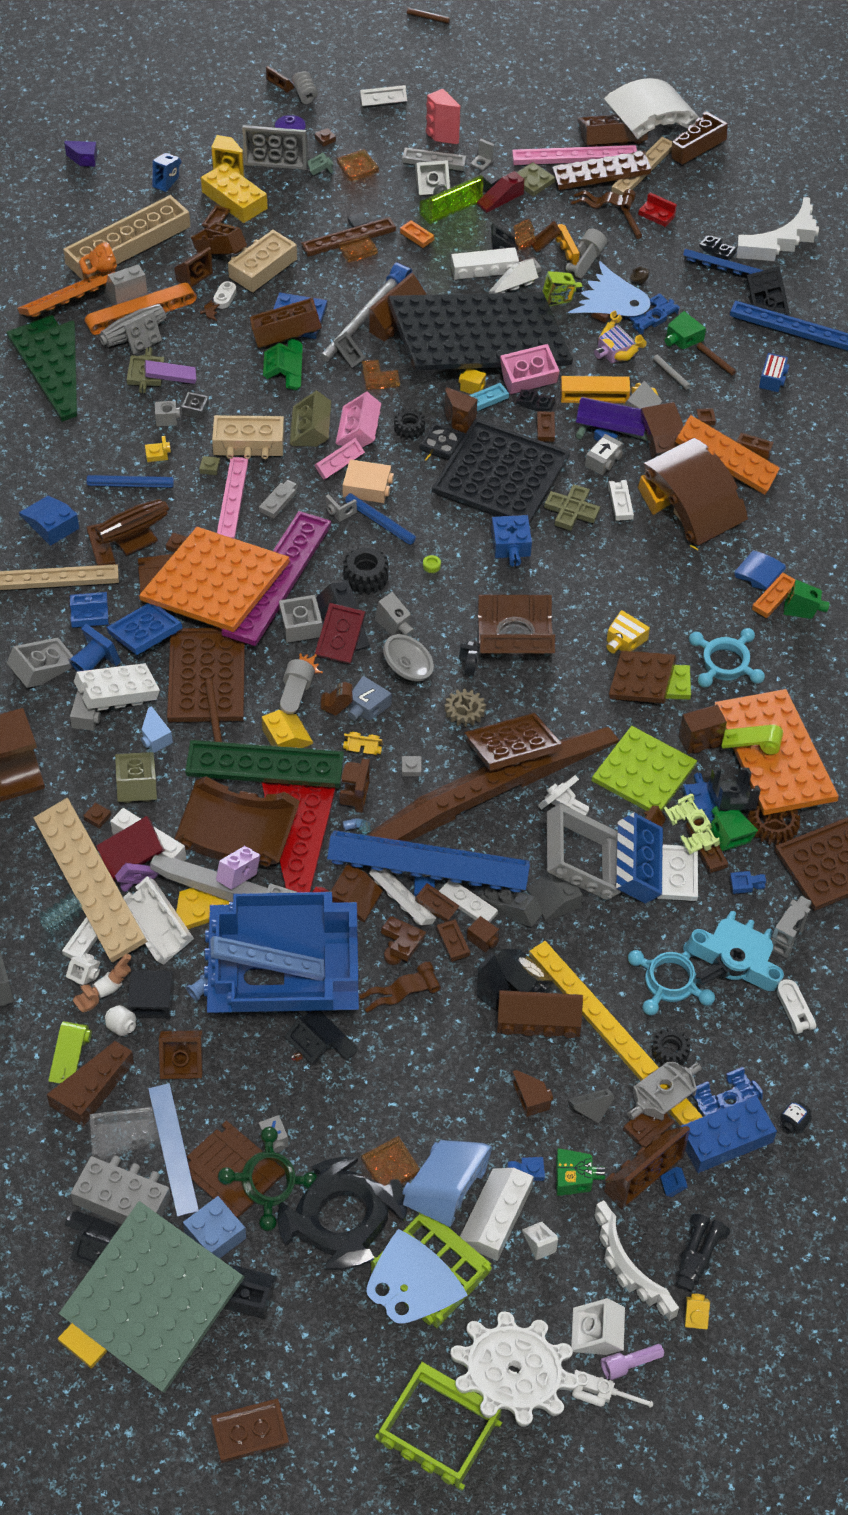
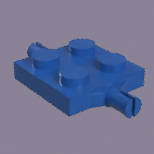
M701 773L694 774L696 784L683 785L682 791L684 797L689 794L694 795L695 800L693 801L698 810L702 809L711 823L715 818L711 811L717 805L709 791V783L703 781Z

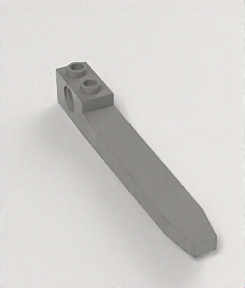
M155 855L150 863V869L170 880L233 902V894L297 893L296 891L271 883L266 888L247 881L231 890L216 881V871L176 858Z

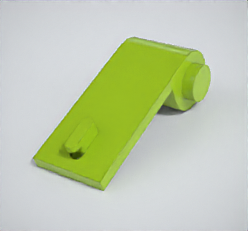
M777 725L726 729L722 748L760 745L763 752L776 754L780 750L783 730Z
M62 1022L49 1082L60 1084L77 1071L82 1046H85L86 1042L89 1043L91 1040L92 1031L89 1030L88 1025Z

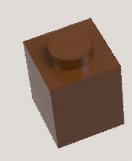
M480 916L467 929V940L486 953L490 948H494L498 944L499 929Z

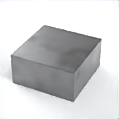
M188 392L181 406L182 414L203 418L209 405V397Z

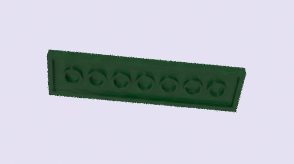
M190 740L185 775L189 777L207 776L208 778L340 788L344 751Z

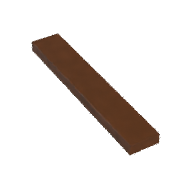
M388 217L301 242V247L307 257L395 232L396 226L391 218Z

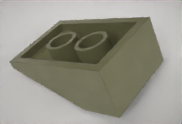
M154 752L115 754L118 802L130 803L140 800L145 802L156 800Z

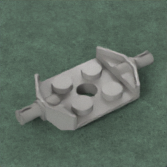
M676 1062L665 1063L633 1087L636 1107L627 1112L628 1117L634 1120L641 1113H644L645 1115L663 1120L665 1113L692 1093L693 1096L696 1095L697 1088L693 1075L701 1070V1066L697 1062L689 1068H684ZM668 1084L671 1088L665 1090L660 1085Z

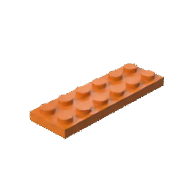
M115 271L100 272L18 307L19 314L35 317L40 315V311L44 309L48 311L54 309L58 303H68L72 297L79 298L84 296V292L88 290L90 292L98 290L100 285L104 284L106 286L108 274Z
M692 415L689 416L675 440L680 445L693 438L701 441L708 446V451L712 455L716 454L732 476L764 495L767 493L780 469L778 466Z

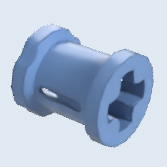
M204 974L193 985L186 986L187 992L195 1001L200 1000V996L204 994V984H208V978H205Z

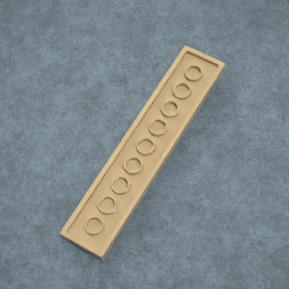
M66 798L33 817L111 962L118 960L125 954L148 942L69 799Z

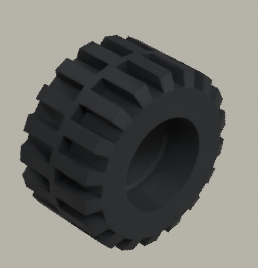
M360 546L358 549H352L351 553L348 552L346 554V558L343 560V578L348 580L353 592L358 591L359 594L366 593L368 595L371 592L377 593L378 589L382 590L384 585L386 586L389 577V562L383 551L377 550L375 547L369 548V546H365V548H362Z

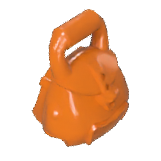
M107 242L96 246L93 251H90V254L83 256L79 261L84 274H92L96 271L112 272L117 268L115 256L110 244ZM89 259L92 265V268L90 270L88 269L87 264L85 262V260Z

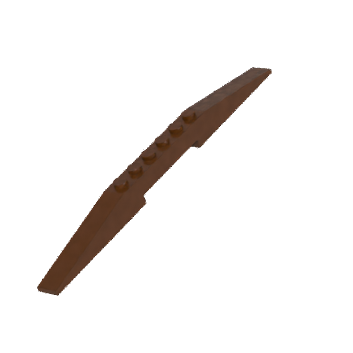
M605 727L560 739L563 750L553 755L540 756L535 760H526L517 765L502 767L499 770L490 771L485 766L417 798L367 835L409 842L455 820L457 814L518 785L523 788L618 743L619 739L610 727Z

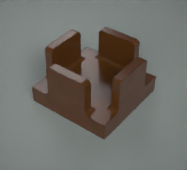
M362 758L361 764L347 762L345 764L342 782L356 785L346 784L344 790H340L339 794L340 804L354 806L355 812L363 813L370 784V759Z

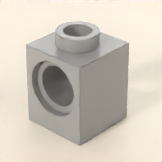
M176 401L155 402L156 426L177 425V418H180V408H176Z

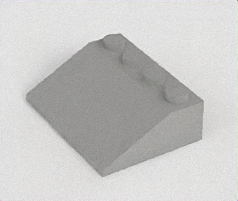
M243 125L245 165L307 170L309 146L306 130Z

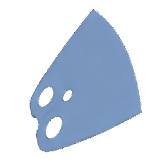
M400 1229L396 1231L384 1249L367 1285V1295L375 1303L382 1304L387 1310V1315L399 1324L412 1322L428 1316L468 1296L454 1273L432 1250ZM379 1283H386L389 1286L390 1290L387 1295L379 1296L375 1292V1288ZM403 1284L408 1286V1290L405 1292L400 1290V1286ZM399 1302L407 1303L409 1306L408 1313L398 1315L395 1312V1305Z

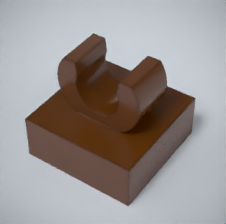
M652 806L649 811L644 812L647 820L660 827L663 826L666 818L659 806Z

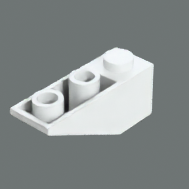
M527 259L511 265L490 289L489 293H505L506 289L510 288L511 291L520 288V284L529 285L534 283L533 280L538 278L533 259Z

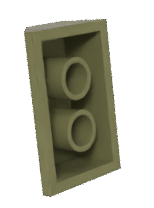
M317 390L293 406L290 445L317 447L329 439L331 400Z

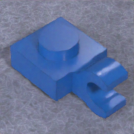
M750 871L730 873L733 894L753 892V887L764 889L766 883L765 875L751 876Z
M543 1157L521 1158V1163L516 1161L507 1163L508 1167L506 1168H515L534 1176L533 1181H544L545 1179Z

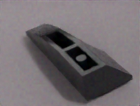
M229 1265L245 1278L223 1309L265 1319L277 1276Z

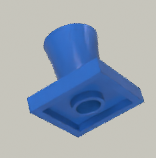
M88 624L81 628L88 644L68 660L77 672L93 670L103 657L115 666L121 662L113 642Z

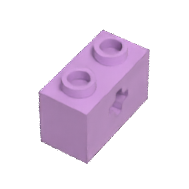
M246 846L219 861L216 881L232 890L257 874L260 855Z

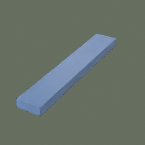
M213 936L210 939L212 958L320 981L325 978L323 959Z
M170 1083L148 1088L177 1217L197 1212L198 1205Z

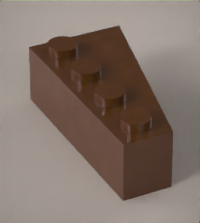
M705 111L702 118H698L693 126L690 125L686 132H682L672 142V159L684 164L727 140L728 123Z
M114 1041L47 1094L49 1106L84 1127L134 1064L132 1051Z

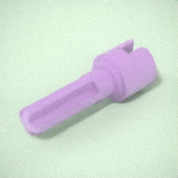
M656 1344L625 1356L616 1353L602 1358L601 1367L605 1377L613 1380L627 1375L630 1368L663 1357L664 1350L660 1344Z

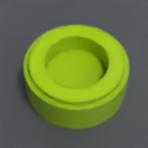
M429 555L424 558L423 569L426 572L436 573L440 570L441 560L437 556Z

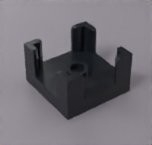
M712 768L708 788L719 810H752L757 808L761 790L759 786L750 789L749 783L752 773L749 768H740L737 780L719 781L721 769Z

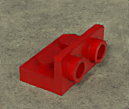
M649 193L647 202L639 209L638 215L666 227L675 217L677 205L653 193Z

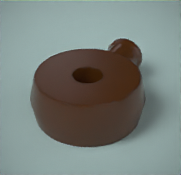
M393 941L388 942L389 947L383 955L385 962L389 965H397L402 960L390 954V948L394 944Z

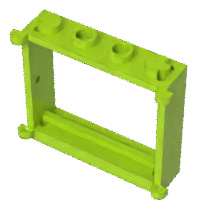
M421 1362L379 1430V1434H376L375 1439L384 1444L386 1448H394L401 1452V1456L406 1460H414L420 1463L422 1469L428 1473L435 1472L440 1475L441 1479L448 1485L455 1484L456 1488L463 1491L465 1485L462 1484V1481L493 1428L502 1425V1422L499 1420L501 1410H498L491 1418L484 1417L480 1411L481 1403L484 1400L482 1396L475 1392L460 1393L456 1388V1381ZM420 1381L488 1421L458 1473L389 1432Z

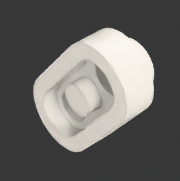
M226 281L219 286L214 295V305L220 304L217 308L224 309L231 304L236 294V285Z

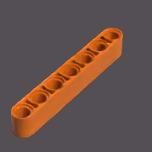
M181 283L90 313L85 317V323L93 335H99L101 331L116 320L139 309L160 304L166 313L194 303L197 296L190 284Z

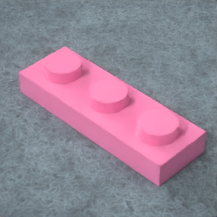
M354 438L314 466L324 480L347 465L350 460L356 459L365 452L357 439Z

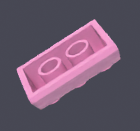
M548 344L500 356L503 379L509 394L518 393L521 389L530 390L557 383L560 371Z
M368 392L343 406L336 439L337 445L344 446L356 438L363 448L375 440L381 403Z

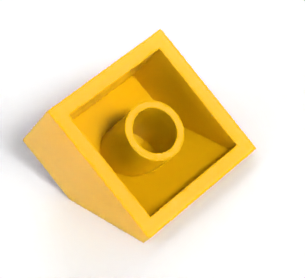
M217 135L211 147L213 170L225 163L244 177L243 150L233 138Z
M277 710L262 716V730L271 746L304 748L313 744L297 714H287L282 710Z

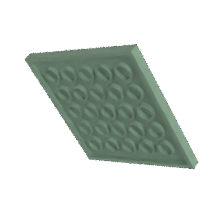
M138 1201L59 1314L165 1393L245 1277L145 1204Z

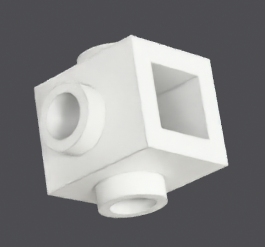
M87 953L73 957L69 963L66 977L82 985L94 981L99 975L100 970L98 968L100 962L95 960L94 956Z

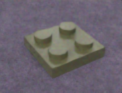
M534 162L517 172L525 179L524 191L532 196H535L555 182L553 175Z

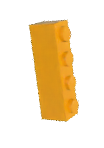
M561 376V403H580L581 397L609 403H625L630 398L629 377Z

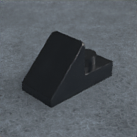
M495 224L491 225L493 250L499 249L501 246L505 249L515 248L516 251L518 250V238Z

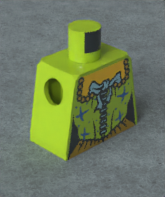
M548 271L542 292L549 306L571 302L574 292L582 291L581 282H575L570 273Z

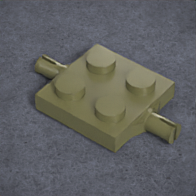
M148 347L145 349V355L130 356L127 385H140V393L142 391L146 393L147 385L161 386L162 379L145 377L144 364L146 360L165 363L164 357L152 356L153 350L150 347L149 350Z

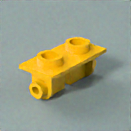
M357 732L344 733L345 739L348 740L343 743V749H346V751L360 753L361 746H364V754L376 756L381 754L382 747L379 745H383V740L379 739V736L368 735V737H365Z

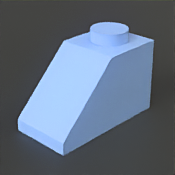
M149 707L142 727L143 737L141 741L145 748L149 747L155 753L173 743L172 733L153 707Z

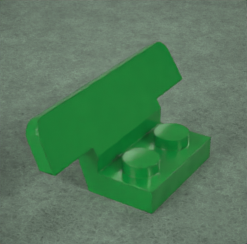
M291 338L288 340V347L279 343L264 352L263 376L269 379L281 372L286 376V388L299 390L302 373V343Z

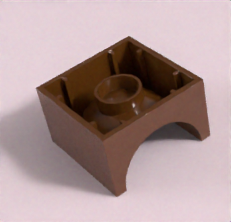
M23 708L0 714V802L45 789L34 749L37 748Z

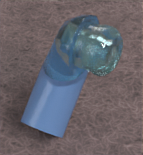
M355 818L342 822L344 831L360 828L362 834L371 832V824L367 820Z

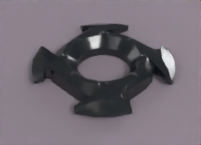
M338 1157L311 1166L314 1173L319 1175L301 1197L296 1211L283 1202L279 1204L277 1220L279 1233L285 1246L293 1242V1237L299 1235L303 1241L324 1253L333 1255L325 1264L328 1270H345L375 1260L371 1250L367 1248L385 1227L389 1219V1210L401 1221L406 1220L407 1206L403 1205L405 1195L402 1194L404 1189L400 1181L393 1179L390 1180V1184L384 1186L360 1173L347 1171L358 1162V1157ZM343 1195L354 1196L365 1204V1218L356 1228L350 1231L332 1232L324 1228L319 1222L321 1209L329 1200Z

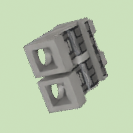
M800 896L798 901H791L789 908L775 927L772 938L773 951L788 958L794 940L798 937L799 932L802 933L805 929L811 910L809 908L811 905L810 900Z

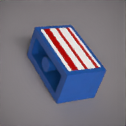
M768 353L759 388L779 392L780 386H784L786 380L784 374L787 375L789 365L787 364L788 357Z

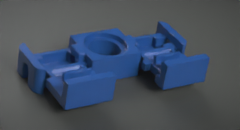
M659 293L650 299V306L656 305L655 308L646 312V314L625 316L624 318H629L633 322V328L639 334H643L644 329L651 325L655 328L665 322L667 316L673 312L678 314L680 307L677 304L674 305L672 299H669L668 302ZM652 315H658L660 318L655 319Z
M741 1067L726 1074V1081L729 1084L732 1083L733 1089L712 1096L710 1093V1083L707 1081L696 1086V1095L693 1096V1093L691 1095L698 1104V1112L704 1117L734 1105L727 1104L725 1102L727 1099H734L736 1103L757 1096L762 1100L763 1091L755 1081L750 1082L744 1074V1067Z

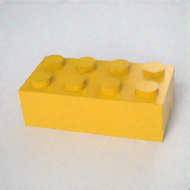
M225 163L201 177L202 193L221 207L230 209L229 213L243 223L268 209L267 194Z

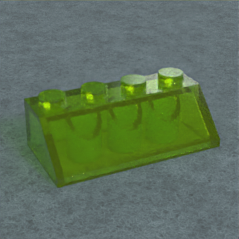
M483 175L471 178L421 200L419 214L429 224H432L477 204V201L483 196Z

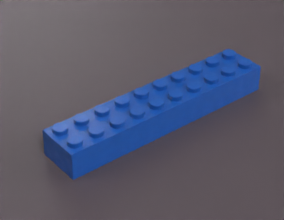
M336 830L330 836L327 859L332 860V863L335 864L350 862L351 866L354 867L369 865L373 870L381 871L383 868H388L393 873L402 874L403 871L411 872L410 875L422 877L423 874L431 875L430 878L442 880V877L450 878L451 882L462 883V880L470 881V884L475 886H482V883L490 884V888L502 889V886L509 887L510 891L513 892L526 890L530 861Z

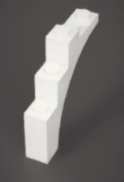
M803 198L799 213L785 226L764 234L738 235L736 258L775 261L779 251L794 252L795 245H799V241L814 243L815 236H818L819 226H816V220L812 219L813 216L810 215L813 205L810 204V198Z

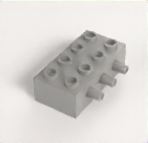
M91 1156L71 1191L74 1205L121 1224L126 1220L138 1201L162 1217L171 1200L169 1187L157 1183L160 1176L158 1172L153 1171L149 1179L137 1175L140 1170L138 1164H132L129 1171L118 1167L121 1161L118 1156H113L110 1163Z

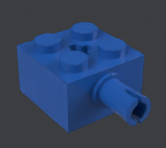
M528 515L492 517L491 532L495 558L509 557L511 566H514V561L516 566H519L521 564L520 557L531 556L532 540Z

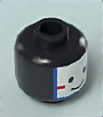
M802 1102L790 1103L780 1114L782 1128L790 1134L792 1132L796 1134L802 1133L812 1120L809 1107Z

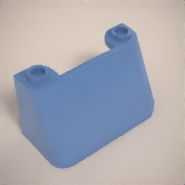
M440 1140L439 1143L435 1142L430 1151V1156L413 1181L405 1185L402 1193L405 1195L403 1205L451 1227L455 1220V1211L461 1207L463 1198L476 1178L482 1179L486 1173L492 1147L485 1143L450 1140Z

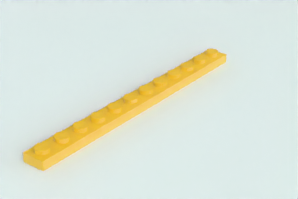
M546 941L529 951V956L554 979L553 983L563 994L583 995L582 1015L640 1081L659 1068ZM668 1084L660 1085L665 1090L671 1088ZM687 1098L668 1111L680 1126L703 1117Z

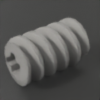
M303 71L297 72L292 76V82L301 102L304 104L313 102L318 96V90L310 73Z

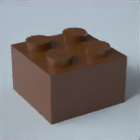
M718 704L682 714L678 737L687 754L698 753L711 747L716 748L722 744L727 721Z

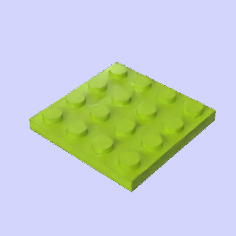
M631 726L592 776V782L646 811H649L652 806H659L661 811H663L664 807H666L695 768L697 760Z

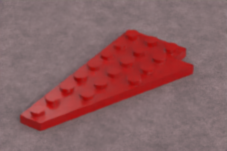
M261 782L264 798L266 794L286 792L300 801L279 863L286 889L296 892H311L336 788Z

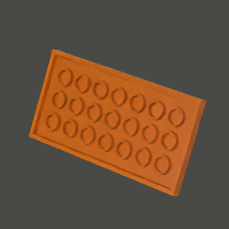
M786 689L715 702V705L718 704L727 721L726 729L777 725L783 730L780 750L776 754L763 752L760 745L733 747L741 767L749 768L752 773L749 783L751 789L759 786L761 790L758 804L763 815L838 801L839 796Z

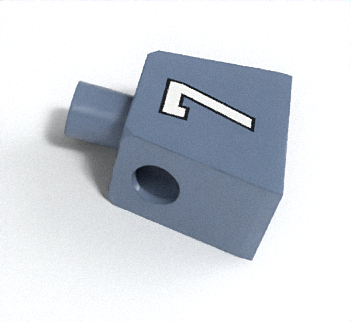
M363 676L352 691L353 701L349 704L350 711L347 714L353 721H356L360 716L366 720H372L391 706L392 693Z

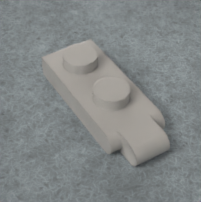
M287 480L284 484L280 483L259 506V512L274 519L295 496L298 485L290 480Z

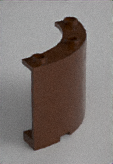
M693 438L644 463L646 478L664 492L669 502L676 509L683 524L687 541L700 545L748 520L743 498L739 499L736 492L738 487L732 475L716 454L712 455L708 451V446L701 441Z
M207 776L196 780L174 840L183 844L185 850H192L219 860L246 846L260 855L258 866H270L271 864L279 863L300 801L286 792L266 794L265 798H260L255 793L240 791L239 794L228 791V786L220 784Z

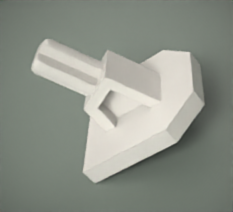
M576 775L558 786L556 783L546 790L549 794L538 804L541 810L550 803L555 806L561 803L585 816L589 811L587 805L575 799V794L569 788L579 780Z

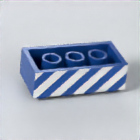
M634 812L618 821L616 889L646 904L662 895L663 828Z

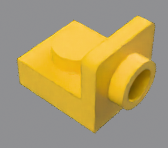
M162 436V443L145 445L147 462L168 460L167 453L171 451L170 443L166 442L165 436Z

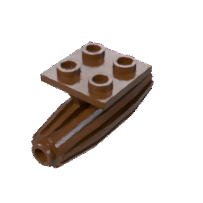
M161 499L138 504L112 516L96 527L95 531L102 544L116 541L127 556L158 541L149 527L167 516L169 508L167 503L161 501Z

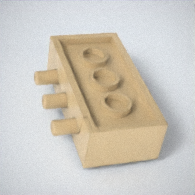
M271 230L261 239L254 240L250 247L243 248L242 253L238 256H232L231 261L228 262L229 278L249 291L254 292L297 260V244L275 230Z
M214 415L213 455H226L229 459H232L233 455H244L246 459H250L251 456H261L263 459H267L268 456H283L284 416Z

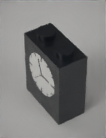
M502 949L497 955V961L506 980L520 992L549 993L554 979L521 949Z

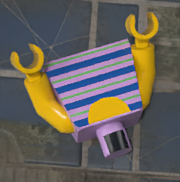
M616 311L611 312L610 318L612 320L606 324L598 338V348L594 350L596 358L600 359L605 356L611 363L630 360L639 351V347L644 348L647 344L642 335L636 336L634 341L619 325H614L622 320L620 314L615 318L617 315Z

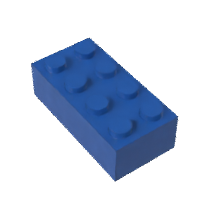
M757 1096L681 1126H688L690 1128L685 1151L697 1173L773 1143L777 1132Z

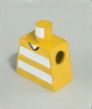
M621 610L608 629V644L606 646L608 651L611 653H615L618 649L621 651H633L648 640L650 627Z

